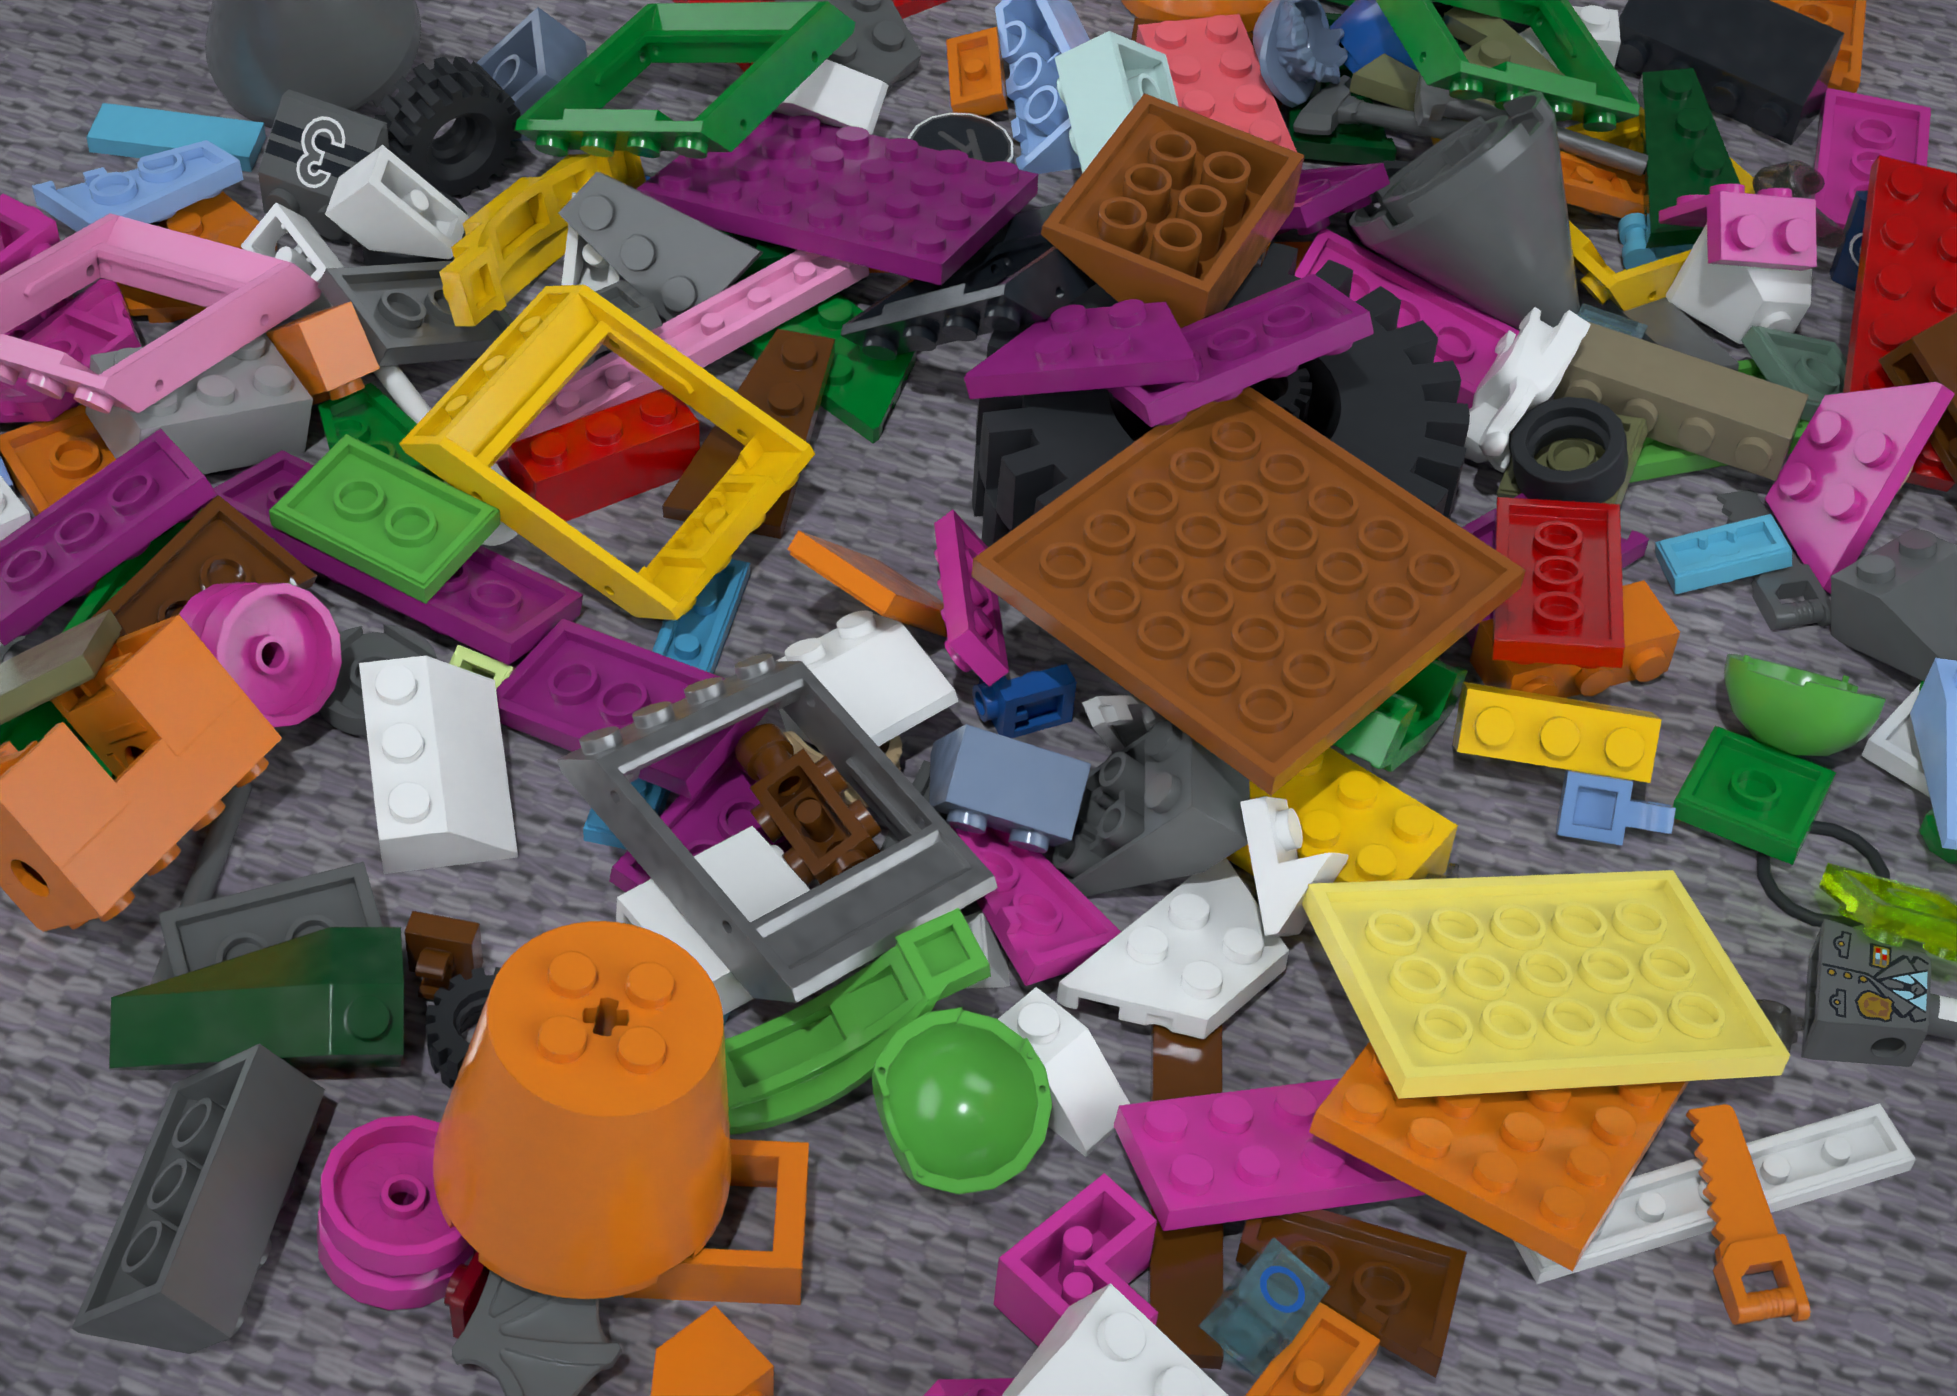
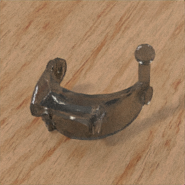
M1793 160L1761 168L1754 176L1752 184L1755 194L1759 190L1768 188H1788L1792 190V197L1809 199V195L1816 194L1823 189L1825 181L1821 173L1810 165L1799 160ZM1816 207V245L1829 249L1839 247L1845 239L1844 230Z

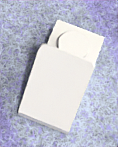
M1264 796L1241 801L1240 804L1265 936L1287 937L1300 934L1309 920L1302 906L1308 884L1333 883L1346 864L1348 854L1331 852L1298 859L1296 849L1302 846V829L1295 810L1288 808L1287 799Z

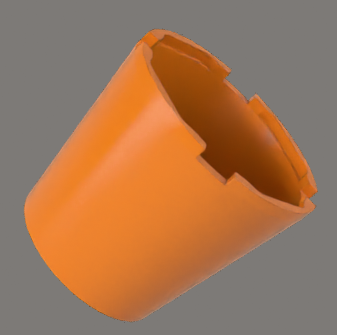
M588 921L573 923L549 930L525 943L509 957L496 975L439 1124L433 1157L434 1187L437 1201L449 1227L455 1226L462 1237L479 1253L478 1261L507 1281L542 1294L573 1299L609 1298L645 1289L656 1284L659 1275L675 1267L688 1256L693 1259L704 1248L714 1234L727 1204L731 1183L732 1160L722 1005L711 978L699 962L685 949L663 935L639 926L620 922Z

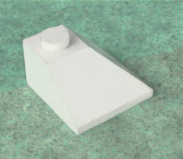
M1706 223L1670 286L1666 298L1677 308L1736 343L1743 344L1741 339L1752 325L1794 333L1811 305L1812 269L1797 271L1708 264Z

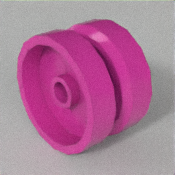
M255 582L213 584L191 597L179 613L274 728L297 725L314 715L321 709L335 689L342 664L340 634L330 611L310 591L289 583L258 584Z
M414 1115L381 1117L352 1129L329 1154L320 1179V1208L316 1231L318 1257L332 1283L357 1302L386 1310L422 1308L445 1297L447 1285L457 1266L461 1263L469 1265L476 1253V1250L462 1237L455 1226L449 1227L437 1201L433 1181V1157L435 1139L440 1122Z

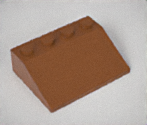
M1144 93L1042 225L1041 235L1118 302L1130 299L1141 300L1144 303L1166 302L1179 327L1183 328L1217 314L1227 306L1292 212L1305 155Z

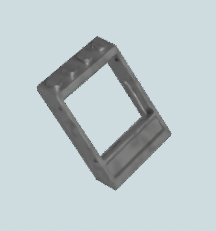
M761 654L744 659L734 665L735 675L724 680L721 677H715L691 684L684 689L686 698L674 704H671V702H659L643 707L632 714L634 723L619 729L614 726L588 733L579 739L580 749L557 759L562 774L753 998L797 1003L890 950L896 945V936L958 907L962 909L998 888L991 871L802 661H774L772 654ZM776 704L777 710L782 708L821 753L827 756L837 771L900 842L762 917L749 922L634 788L631 782L637 780L641 769Z

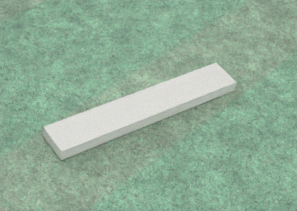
M1880 1103L1746 1143L1771 1213L1910 1171L1916 1160ZM1698 1158L1631 1177L1573 1271L1514 1241L1536 1284L1710 1232L1717 1223L1707 1214L1708 1208L1713 1203L1703 1195V1190L1708 1183L1698 1172L1704 1164Z

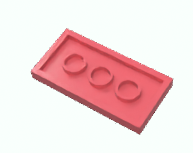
M1239 14L1138 25L1136 42L1166 54L1179 107L1297 152L1273 93L1261 75L1258 57Z

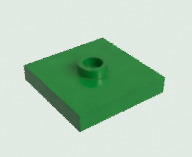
M1715 726L1674 800L1672 806L1676 808L1674 818L1793 865L1831 789L1836 772Z

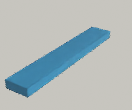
M731 559L728 566L715 574L696 597V603L689 612L678 620L664 619L652 651L714 674L750 577V562ZM640 778L631 782L634 788L660 817L671 791ZM591 808L583 827L584 841L626 849Z

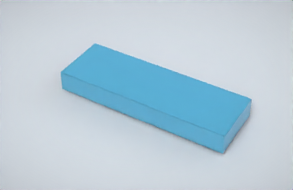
M103 103L86 138L89 152L141 158L208 140L239 159L242 171L252 172L266 139L263 122Z

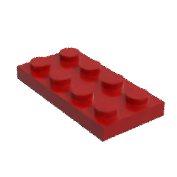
M1497 497L1495 550L1526 571L1521 588L1493 611L1492 660L1512 661L1522 665L1534 663L1576 665L1585 669H1596L1599 667L1622 668L1625 640L1620 504Z

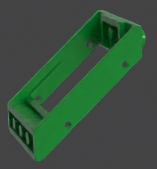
M1376 0L1426 84L1449 90V96L1460 100L1487 99L1495 101L1494 106L1496 108L1506 110L1503 106L1505 102L1530 92L1539 91L1542 92L1555 112L1556 121L1573 120L1582 122L1585 130L1593 132L1612 131L1616 129L1617 123L1639 116V103L1568 0H1432L1529 25L1559 71L1564 75L1508 61L1492 68L1472 64L1466 58L1431 0Z
M828 1L647 4L517 119L515 130L536 142V150L558 157L568 156L569 150H582L585 153L598 157H613L614 151H628L634 155L646 158H658L661 151H674L679 155L694 159H704L707 157L708 152H732L854 33L856 22ZM651 63H753L693 121H674L659 110L602 109Z

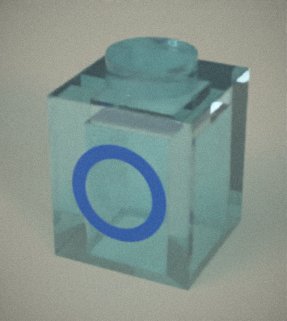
M1273 1237L1238 1271L1199 1327L1219 1343L1228 1355L1237 1359L1256 1376L1292 1343L1330 1286Z

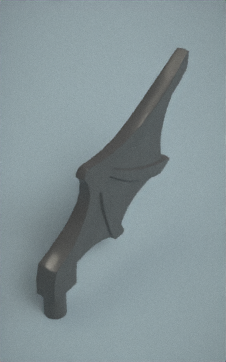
M491 1270L474 1313L452 1347V1357L457 1365L466 1363L476 1364L490 1371L498 1380L505 1396H578L584 1386L601 1370L612 1368L622 1353L619 1343H609L604 1336L599 1318V1299H573L542 1294L507 1281Z

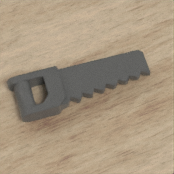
M1744 490L1718 494L1717 500L1724 504L1722 513L1728 516L1727 524L1769 514L1754 491ZM1793 551L1791 567L1751 576L1753 578L1751 585L1754 590L1752 597L1771 630L1818 623L1822 627L1831 625L1830 598L1810 566L1807 564L1801 565ZM1803 596L1805 599L1804 601L1781 604L1779 601Z

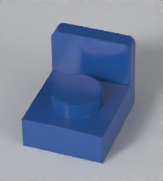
M1067 664L1043 671H1031L1021 677L1007 680L1004 675L990 686L979 677V684L973 686V701L976 711L983 722L991 720L999 735L1015 738L1072 722L1077 682Z

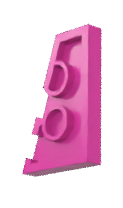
M950 826L995 877L998 888L976 901L1025 986L1075 970L1121 933L1041 853L1011 845L1008 842L1009 833L986 827L985 833L978 834Z

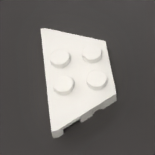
M1225 858L1205 872L1193 874L1059 982L1057 1002L1064 1007L1073 1009L1078 1008L1080 998L1120 1007L1118 1017L1120 1020L1141 1025H1161L1168 1028L1171 1032L1205 1039L1286 969L1289 949L1280 936H1265L1259 905L1230 862Z

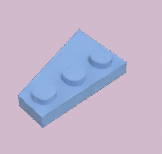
M205 140L141 157L137 162L138 168L134 170L107 173L104 167L83 172L84 183L56 190L53 181L33 185L32 189L38 207L78 232L109 213L148 224L167 220L176 211L202 199L213 198L219 195L223 189L244 179L240 160Z

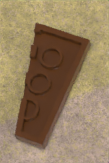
M777 329L737 390V393L801 439L810 443L835 356V339ZM715 425L662 505L663 518L685 522L737 461L745 445ZM798 481L789 490L783 492L766 513V518L762 525L751 532V534L778 539L782 538Z

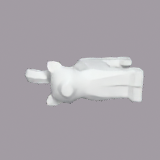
M1534 307L1520 323V332L1516 338V334L1509 330L1498 341L1494 351L1497 354L1495 362L1478 385L1474 394L1472 408L1469 409L1470 422L1464 446L1467 448L1465 458L1471 459L1476 463L1489 461L1500 472H1504L1509 466L1511 456L1509 450L1510 431L1528 411L1544 403L1552 396L1574 357L1581 340L1586 336L1591 325L1570 310L1564 313L1560 323L1553 328L1540 320L1541 311Z

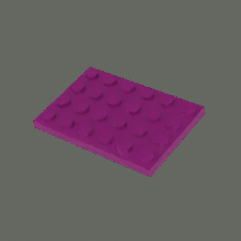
M772 112L732 152H708L707 157L704 159H694L680 155L639 186L637 190L718 230L942 285L1038 194V174L1019 170L1017 165L1010 162L997 161L990 163L968 158L966 153L959 150L939 151L918 146L916 141L908 138L888 139L871 135L866 129L861 127L849 126L841 128L820 123L818 118L810 115L790 116Z

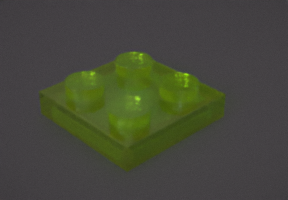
M1827 863L1819 888L1839 903L1837 911L1841 915L1865 925L1862 932L1866 936L1897 947L1903 945L1905 938L1924 943L1923 948L1929 953L1957 962V902L1949 895Z

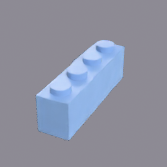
M1002 0L995 7L1002 59L1009 63L1010 76L1005 80L1007 97L1014 101L1016 118L1011 121L1013 138L1020 143L1021 155L1016 158L1019 170L1036 174L1081 168L1079 156L1073 150L1069 139L1071 124L1067 107L1057 90L1059 74L1054 57L1090 39L1072 3L1068 0Z

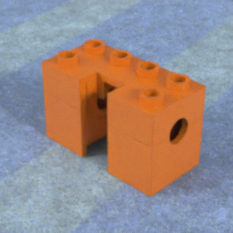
M180 614L119 637L95 678L50 700L115 775V780L109 776L64 722L56 724L39 743L37 740L32 741L22 751L18 752L10 741L0 746V887L35 927L43 932L64 926H69L74 930L89 920L96 918L106 922L122 912L133 901L135 894L131 888L145 874L148 876L157 874L180 854L181 849L176 843L190 829L198 831L222 813L226 805L221 799L235 785L237 788L245 786L258 777L269 765V761L264 756L282 737Z

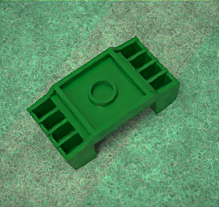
M1437 657L1333 745L1344 750V753L1348 755L1353 754L1371 763V766L1377 769L1392 772L1428 744L1437 728L1450 716L1455 708L1462 688V682H1464L1468 670L1461 667H1453L1440 661L1439 657Z

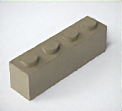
M1588 322L1591 324L1588 332L1581 340L1574 357L1565 370L1556 388L1553 400L1564 397L1589 398L1608 406L1615 414L1645 418L1648 428L1647 438L1777 481L1794 440L1809 396L1808 394Z

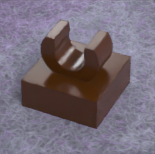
M412 911L404 931L409 971L415 972L416 976L423 977L418 990V997L434 1000L433 995L440 987L450 991L451 978L461 974L465 980L471 979V970L482 967L483 953L480 923Z

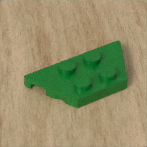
M839 293L739 347L758 360L777 329L835 339V356L820 406L871 443H875L880 439L883 433L884 421L890 409H894L900 397L901 385L903 381L908 379L916 363L917 353L916 350L900 354L895 359L888 361L877 360L865 355L862 352L861 346L841 336L843 324L863 312V310Z

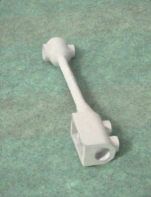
M278 203L273 205L241 244L244 250L294 263L318 283L326 268L344 267L305 217ZM289 232L298 245L294 249L285 246L276 252L275 246L277 241ZM321 293L317 300L293 315L301 318L310 313L333 306L324 294ZM398 365L379 366L380 369L373 373L401 410L418 424L431 410L429 405ZM495 463L491 467V469H493L495 472H497L510 482V480L506 477L503 471ZM500 521L499 527L484 541L483 545L496 546L506 543L517 536L518 533Z

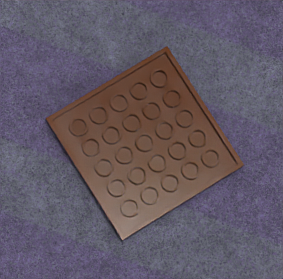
M1248 386L1243 388L1242 393L1233 399L1222 402L1212 401L1187 412V415L1176 423L1157 425L974 557L972 577L1272 796L1517 592L1522 586L1526 570Z

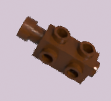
M771 723L758 725L747 731L740 738L735 748V757L749 777L758 781L750 789L760 803L751 809L750 812L773 843L783 836L786 837L792 848L783 853L782 856L807 886L816 880L821 885L881 852L872 840L882 832L881 828L859 799L849 806L845 804L839 795L847 790L849 786L826 755L815 763L804 748L794 755V748L777 725Z

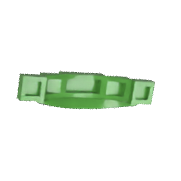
M959 907L896 936V945L825 993L771 1021L725 1039L730 1135L767 1129L793 1121L845 1096L872 1077L876 1059L897 1030L925 1013L931 1012L937 1001L991 977L990 964Z

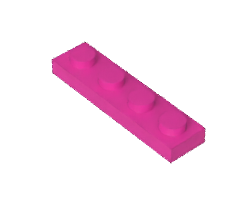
M951 510L934 523L937 544L934 555L940 570V579L937 580V584L943 596L944 608L941 610V615L946 624L948 638L944 645L951 659L962 671L969 672L973 669L990 686L1009 672L998 595L972 577L973 558L987 549L988 546L954 510Z

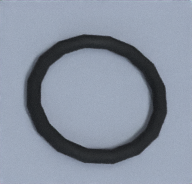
M1814 821L1809 833L1832 836L1852 845L1868 859L1876 874L1877 891L1871 903L1856 913L1840 916L1821 914L1795 904L1778 888L1771 875V856L1761 852L1757 853V877L1768 898L1787 915L1811 926L1821 927L1824 919L1850 927L1863 925L1882 912L1891 894L1890 871L1878 850L1859 834L1835 823Z

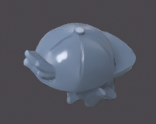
M1272 0L1262 10L1254 26L1253 45L1260 63L1261 75L1273 95L1291 108L1306 102L1314 89L1316 81L1338 84L1340 82L1339 67L1348 58L1347 50L1339 46L1340 39L1345 34L1344 30L1340 28L1329 30L1325 11L1318 0Z

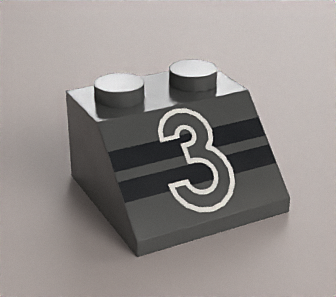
M288 89L282 95L258 170L264 213L267 214L273 205L278 203L305 217L314 229L324 237L331 240L339 239L361 247L362 244L343 231L325 213L338 178L381 145H384L389 150L387 123Z

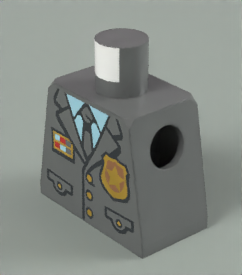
M1824 919L1808 957L1801 1057L1812 1060L1910 1067L1927 1034L1957 1041V999L1930 993L1932 960L1925 952L1835 921Z

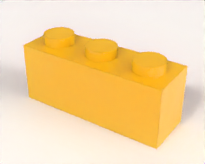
M1462 682L1452 744L1456 751L1460 753L1651 783L1662 719L1650 711Z

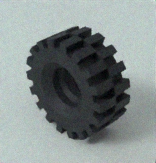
M455 56L453 64L446 57L434 59V68L431 70L424 63L413 68L416 77L408 82L402 76L394 84L399 89L395 97L386 94L380 103L386 110L385 115H375L374 118L387 123L389 150L435 189L443 191L451 197L458 195L462 199L471 195L470 190L475 187L480 191L489 188L491 185L487 179L493 173L501 177L507 170L506 166L502 163L504 158L514 159L518 148L512 142V139L522 137V134L515 130L516 121L521 116L520 110L514 105L515 101L479 64L474 61L470 64L464 57ZM456 118L446 133L434 139V136L443 125Z

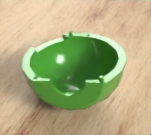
M1727 654L1724 679L1732 712L1757 742L1794 756H1830L1855 746L1872 730L1880 717L1886 701L1885 698L1876 694L1857 693L1858 686L1848 683L1849 676L1843 675L1842 680L1748 655Z
M963 1007L927 1012L897 1030L876 1059L872 1074L873 1094L877 1111L890 1147L903 1171L916 1184L958 1195L995 1189L1025 1170L1045 1141L1052 1109L1047 1071L1029 1040L1022 1038L997 1018L962 1010Z

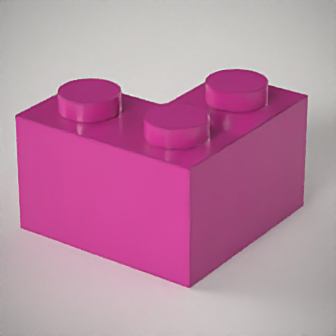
M1105 1173L1102 1174L999 1257L993 1305L1039 1347L1070 1305L1111 1283L1156 1326L1158 1311L1128 1284L1149 1267L1157 1220Z

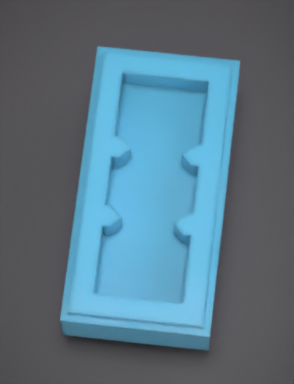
M1771 514L1655 542L1657 560L1675 595L1792 566V549Z

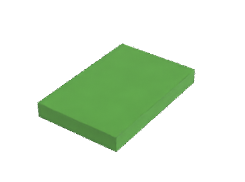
M347 434L269 510L271 526L425 604L500 525L499 509Z

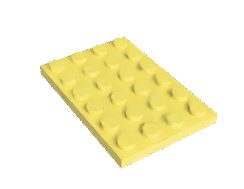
M1673 870L1308 884L1302 906L1398 1099L1782 1075L1789 1060L1790 1053Z

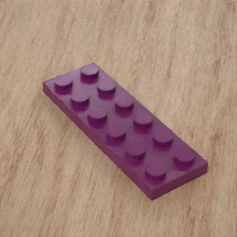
M283 450L214 487L217 495L227 501L269 537L273 538L275 542L305 566L326 575L335 583L346 585L378 601L379 604L388 609L397 610L429 626L439 634L448 635L480 651L483 655L510 665L537 646L562 618L573 621L580 616L583 594L483 546H480L425 604L271 526L269 510L314 466ZM214 496V497L211 498L209 501H207L206 503H204L202 509H203L208 503H210L216 496Z

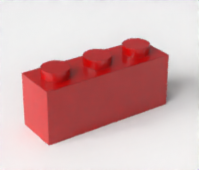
M665 388L514 442L508 448L511 483L567 522L680 479L700 449L699 421L682 400Z

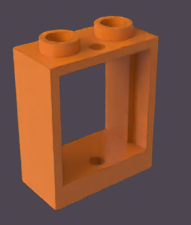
M730 1139L732 1160L730 1186L777 1188L773 1251L703 1248L693 1259L688 1256L675 1267L659 1275L656 1284L625 1294L623 1298L801 1305L809 1143Z

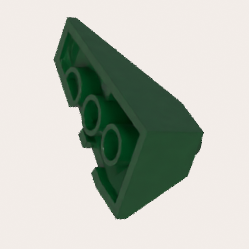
M328 927L111 997L109 1069L204 1070L259 1043L295 1069L400 1067L404 1055V978L401 927Z

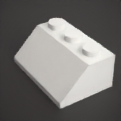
M429 656L359 663L378 837L384 874L517 858L518 852L495 680Z

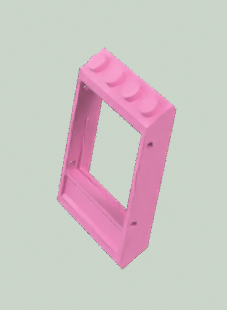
M109 213L0 275V381L15 385L18 377L27 379L26 385L32 389L56 399H62L65 391L75 394L73 398L77 402L105 414H109L113 406L140 413L317 300L322 292L318 288L319 283L294 263ZM99 278L113 280L114 282L206 307L200 313L99 375L65 352L5 335L8 331Z

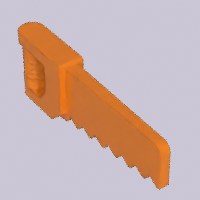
M1728 1104L1689 1109L1686 1116L1696 1125L1691 1130L1690 1135L1700 1144L1694 1151V1154L1704 1164L1698 1173L1708 1183L1703 1190V1195L1713 1203L1708 1208L1707 1214L1717 1223L1711 1230V1233L1720 1242L1719 1246L1715 1249L1717 1262L1713 1272L1731 1322L1734 1325L1785 1316H1791L1793 1322L1808 1320L1810 1317V1304L1785 1234H1778L1734 1109ZM1773 1271L1778 1288L1746 1293L1741 1279L1743 1275Z

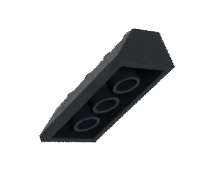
M1628 0L1619 17L1621 43L1615 66L1641 77L1642 72L1694 68L1710 109L1792 145L1819 115L1844 32L1770 0Z

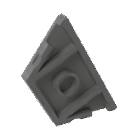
M775 0V2L828 1L855 21L854 33L827 59L885 82L889 85L886 95L890 92L891 86L895 82L903 81L918 68L922 53L892 0Z

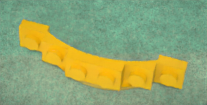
M614 151L613 157L568 154V156L541 177H521L462 223L466 236L451 247L454 260L439 272L443 284V294L449 304L455 326H476L494 310H503L516 294L565 254L568 223L558 213L572 199V193H577L597 171L635 189L645 183L646 178L640 156L628 151Z

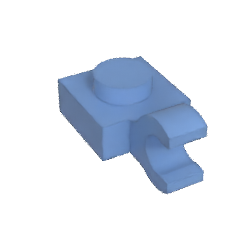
M1565 770L1556 823V834L1623 845L1626 827L1672 834L1676 808L1665 803L1630 799L1633 787L1632 780Z

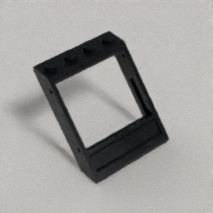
M1055 203L1015 214L1006 225L942 285L913 278L843 324L841 336L861 346L862 352L868 357L885 361L893 360L900 354L916 350L932 351L936 349L937 345L954 341H973L977 339V336L992 333L994 330L1015 331L1021 325L1046 320L1055 310L1066 306L1094 286L1096 282L1041 235L1042 225L1059 204ZM1006 276H1010L1008 279H1006L999 285L992 287Z

